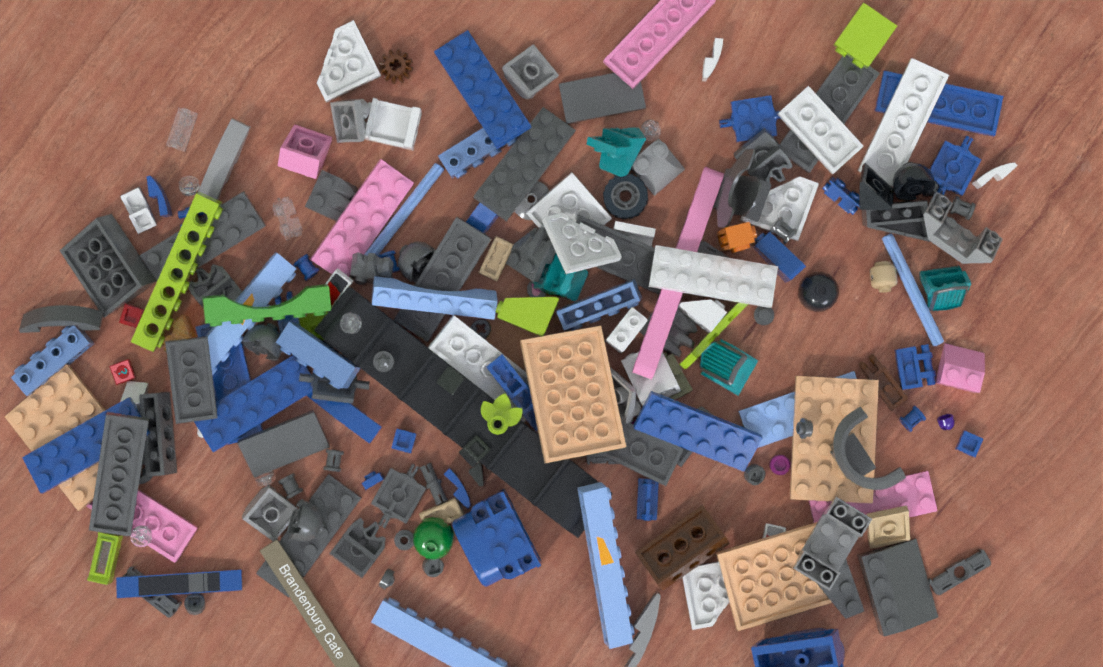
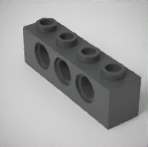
M170 392L140 394L141 417L149 418L148 430L150 434L146 437L144 449L146 477L177 473Z

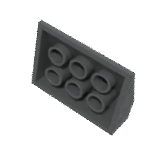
M112 214L96 218L59 250L98 310L103 312L104 318L143 293L156 282V279Z
M916 538L857 554L879 634L884 637L938 618Z

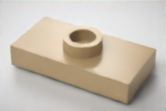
M496 236L479 273L498 281L514 244Z
M456 497L419 513L421 520L435 517L443 519L447 524L465 515Z

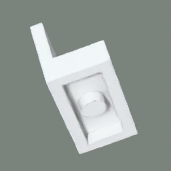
M615 221L614 224L615 231L652 247L656 229Z

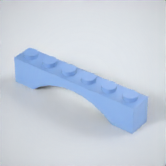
M374 276L372 305L495 319L498 300L497 293L494 290L475 288L465 291H437L412 286L394 278Z

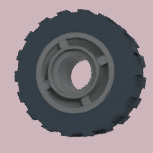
M627 174L624 177L616 175L605 186L603 192L604 204L609 213L616 218H622L623 220L633 219V217L639 216L645 210L648 203V191L644 182L639 177H635L633 174ZM629 192L632 197L629 201L624 202L620 199L621 193Z

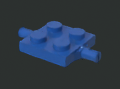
M770 95L730 102L731 118L719 120V124L727 123L719 125L720 129L732 127L735 132L736 142L752 139L764 128L772 136H777L776 122L777 119L781 118L777 115L780 111H775L773 107L772 96Z
M965 136L961 146L944 141L929 169L933 174L934 181L939 186L937 192L941 195H944L947 190L963 196L982 160L972 155L968 150L973 141L969 136Z

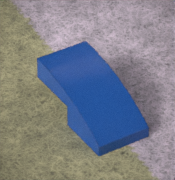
M146 176L149 197L153 199L158 198L160 216L171 217L170 203L162 186L154 177Z

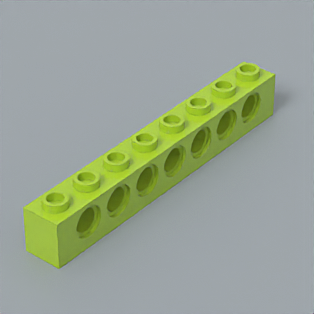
M202 192L196 193L133 335L132 343L152 352L163 346L166 339L163 334L166 329L169 330L172 326L174 319L171 316L174 311L177 312L180 308L182 301L179 298L182 293H186L190 282L187 280L190 274L194 275L198 264L195 262L198 256L202 257L206 249L204 242L207 237H211L215 227L212 224L215 219H219L223 208L220 207L221 201ZM199 212H204L207 215V222L204 223L199 220ZM191 231L198 232V241H194L191 239ZM183 249L190 251L191 259H185L182 256ZM174 268L182 270V278L174 275ZM167 286L174 289V296H169L166 293ZM158 305L165 306L167 313H159ZM150 323L158 326V332L150 330Z

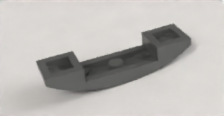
M56 305L42 307L23 314L19 332H40L41 327L78 325L80 331L100 330L104 314L102 311L81 306Z

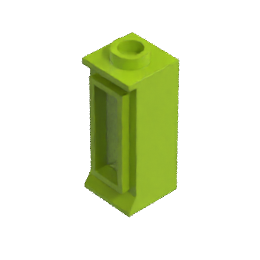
M98 532L87 581L105 585L113 582L123 535Z

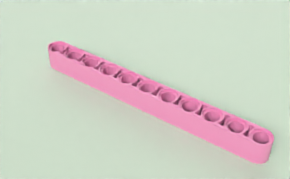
M704 167L676 249L698 251L724 173ZM661 289L632 373L652 380L682 297V292Z

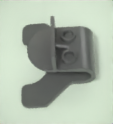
M746 149L730 169L725 170L713 205V209L717 210V223L720 228L728 227L733 216H743L755 222H758L771 183L755 176H741L752 164L755 150Z

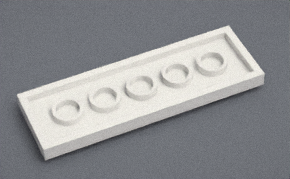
M910 58L857 171L861 172L862 165L866 163L890 186H893L894 174L908 162L949 77L948 74Z
M656 245L649 287L771 308L778 266Z
M453 315L428 348L496 400L497 397L506 393L486 366L502 353ZM503 354V356L519 374L522 380L526 383V372ZM510 400L511 408H517ZM522 415L520 420L522 422H525L526 419Z

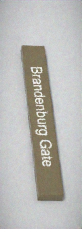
M278 538L260 549L261 554L334 666L361 667Z

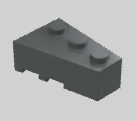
M925 200L893 202L890 210H862V223L867 228L930 242L923 216L928 206Z

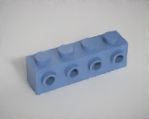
M482 128L438 155L451 178L456 177L459 179L467 174L466 170L470 167L477 168L484 163L483 159L491 156V158L502 152L501 148L506 145L509 147L514 145L521 135L496 149Z
M635 279L563 306L556 312L563 329L567 330L570 328L573 331L582 327V323L587 321L594 323L601 319L600 316L605 314L612 316L619 313V309L627 306L629 309L639 305L642 295Z
M288 322L276 341L281 346V351L288 355L292 353L297 357V362L307 367L309 365L314 369L313 373L321 378L325 376L330 380L329 384L337 389L348 388L361 369L351 360L295 322Z
M78 325L66 326L61 331V336L46 343L47 347L42 352L37 351L30 357V362L26 365L22 364L14 370L15 374L11 378L26 396H31L36 389L44 385L56 372L64 368L63 366L66 364L70 365L95 344L85 331H80Z

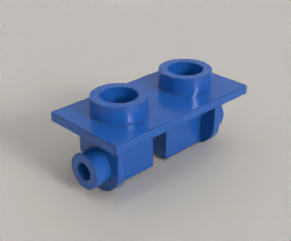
M832 176L829 180L831 185L826 183L822 188L825 191L824 194L834 202L840 196L842 200L838 205L848 214L851 213L853 215L858 210L855 206L859 207V194L855 191L850 192L840 178L835 179Z
M638 478L636 519L645 521L657 520L659 483L652 479Z

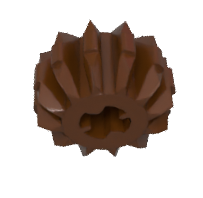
M397 49L396 55L393 54L392 50H389L390 57L382 55L386 62H379V66L383 67L380 70V74H386L384 77L386 81L392 78V84H396L399 78L402 84L404 83L403 76L410 79L407 71L412 72L414 69L408 66L413 61L412 59H407V52L401 55L400 49ZM396 63H399L401 68H397V70L394 71L392 66H395Z

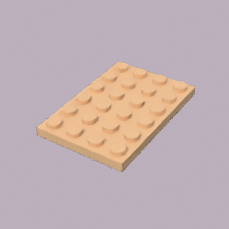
M596 326L521 340L520 344L544 462L550 463L625 448L626 443L602 327Z
M68 364L63 366L64 368L56 372L44 385H41L31 396H28L5 416L32 452L105 411L103 406ZM99 463L58 485L78 511L83 510L93 501Z
M795 376L790 499L833 501L835 497H838L844 502L873 503V490L856 485L844 476L837 462L830 454L832 450L830 445L833 444L834 434L841 420L861 406L868 418L857 424L850 432L856 435L875 465L879 380ZM801 418L811 420L813 423L812 436L806 439H801L796 432V425L800 422ZM874 470L866 474L865 477L874 478Z
M817 522L716 552L735 626L738 631L832 603L816 582L793 569L802 547Z

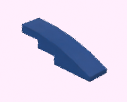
M501 354L486 368L517 408H522V415L531 427L537 431L530 389L503 354Z
M312 393L307 395L321 408L369 444L382 428L381 425L351 403L312 399Z

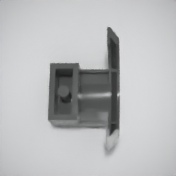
M860 406L846 415L839 423L834 434L833 444L830 445L832 449L830 454L837 462L844 476L856 485L871 490L890 488L906 478L901 467L882 477H865L876 466L856 435L850 432L857 424L868 418Z

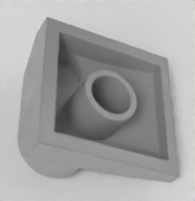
M534 44L510 60L502 68L506 80L524 99L533 98L536 93L559 76Z
M364 99L330 102L337 143L364 141V119L368 117L370 111L368 103Z
M658 138L636 157L631 170L655 196L682 173L685 168L671 153L667 145Z
M610 368L620 418L625 424L632 422L634 416L640 413L641 404L636 399L637 390L617 371Z
M268 485L262 488L247 505L242 519L274 541L289 525L293 511L297 512L299 508L279 494L275 488Z

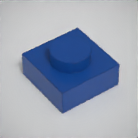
M397 428L391 448L411 454L417 434Z
M963 430L955 449L976 458L983 438Z
M373 471L364 477L366 481L362 482V485L367 490L384 480L385 477L382 472L376 474Z

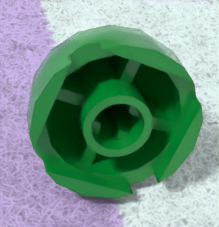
M435 517L422 520L414 531L413 544L415 550L426 559L432 560L443 558L449 553L454 543V532L450 524L448 526L443 519Z

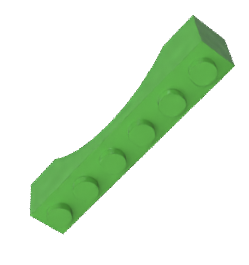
M327 284L306 286L291 299L267 307L243 305L229 299L225 295L202 297L204 320L206 324L210 323V326H221L222 322L231 321V324H241L246 319H252V322H261L266 317H272L273 320L285 319V315L301 318L306 317L305 313H314V316L326 315V311H331L330 292Z

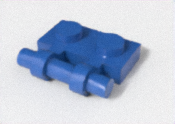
M929 344L921 345L922 354H917L916 346L894 350L902 390L923 387L922 378H926L928 386L935 385L934 376H936V372L933 370L931 360L933 354L930 352ZM918 360H923L925 372H920Z

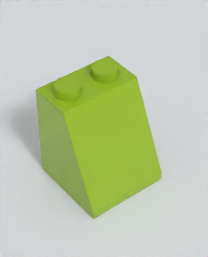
M863 3L833 46L836 47L835 51L841 56L845 57L848 55L853 59L852 63L860 69L863 66L868 68L897 25Z
M505 298L504 302H499L495 312L498 314V319L542 337L545 335L559 298Z

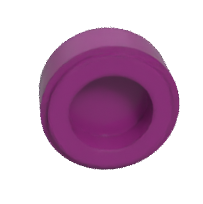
M775 455L771 458L769 467L774 474L784 475L790 469V461L784 455Z

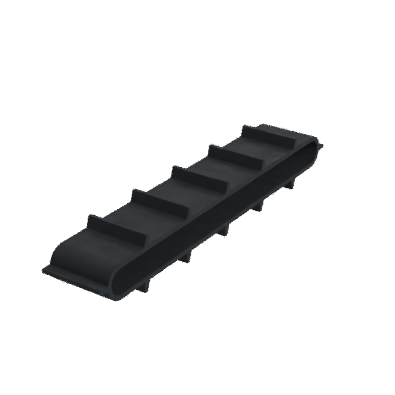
M348 286L333 305L331 311L325 315L314 331L461 448L477 435L491 449L479 462L529 500L531 504L579 538L585 529L577 488L599 482L571 459L545 463L539 434L521 420L516 425L509 426L503 434L496 435L491 433L487 426L488 422L481 415V406L483 401L493 404L495 400L466 377L453 395L446 391L436 382L448 366L456 372L458 371L375 305H372L370 301ZM386 351L393 355L395 364L390 371L381 372L374 367L373 359L378 352ZM497 420L494 422L495 428L502 426L501 421Z

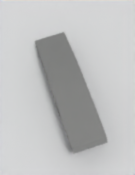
M234 118L230 120L198 192L219 200L223 187L229 180L234 164L238 162L250 131V126Z
M657 591L633 624L639 631L633 638V643L629 644V649L634 653L624 667H637L650 641L661 597Z

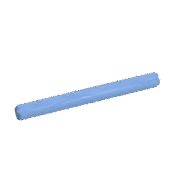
M435 163L364 255L368 256V253H375L378 256L444 171L439 164Z
M888 234L882 238L885 248L896 267L898 275L932 345H940L944 342L942 335L893 234Z

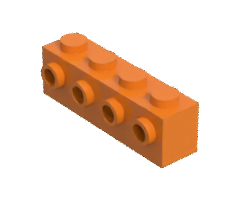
M750 222L726 227L716 232L721 252L731 250V253L746 250L751 248L750 244L755 242L754 238H757L754 225L751 226Z

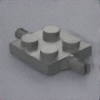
M300 373L299 382L311 383L312 399L353 404L356 388L369 390L370 381L357 380V376H355L348 388L337 389L329 384L330 380L325 376L321 378L315 373H312V375Z
M412 463L407 474L400 473L393 468L389 470L371 502L372 505L384 513L378 525L381 526L383 524L382 527L386 528L391 518L399 519L407 524L426 490V487L418 483L414 478L420 467H415V464Z

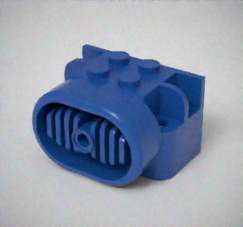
M505 488L477 502L471 509V512L453 520L452 527L478 580L484 587H488L503 578L513 579L535 567L541 566L542 561Z
M813 628L796 631L783 636L759 640L751 647L755 667H844L845 650L840 640L838 629Z

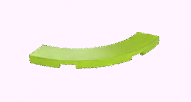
M738 302L720 320L712 332H709L679 365L683 369H687L748 304Z

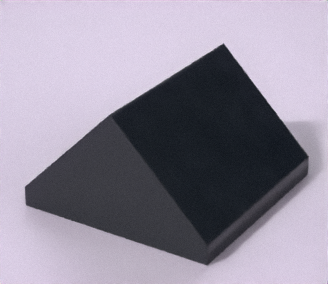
M864 163L860 177L859 210H890L893 204L894 189L871 167Z

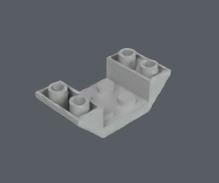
M936 191L923 214L928 240L962 264L991 263L1003 238L987 227L977 237L970 230L963 228L953 218L947 216L953 203L946 196Z
M835 497L820 517L802 547L793 569L830 591L840 575L839 569L858 537L863 536L872 518Z

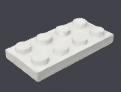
M809 86L777 114L831 174H834L864 147Z

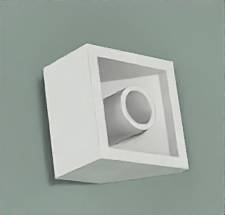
M711 299L682 302L677 308L707 333L712 332L727 313L723 310L725 306L718 300L712 301Z

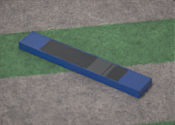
M242 570L116 577L117 598L243 590Z

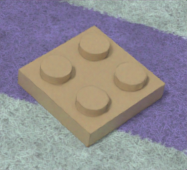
M907 505L866 514L872 518L867 527L870 549L910 541L909 510Z

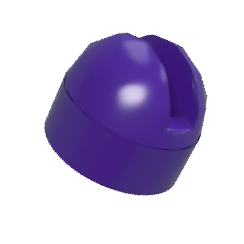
M945 414L937 418L938 425L943 430H951L955 425L953 414Z

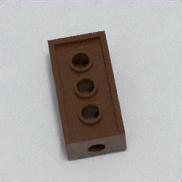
M701 505L635 553L657 585L664 591L730 543L704 506ZM699 534H703L700 538L696 539ZM682 546H686L683 550L679 551ZM669 557L668 561L662 563L665 558Z

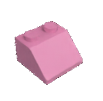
M294 124L280 148L278 166L317 179L323 168L332 137Z
M944 343L935 383L973 393H980L985 374V353Z

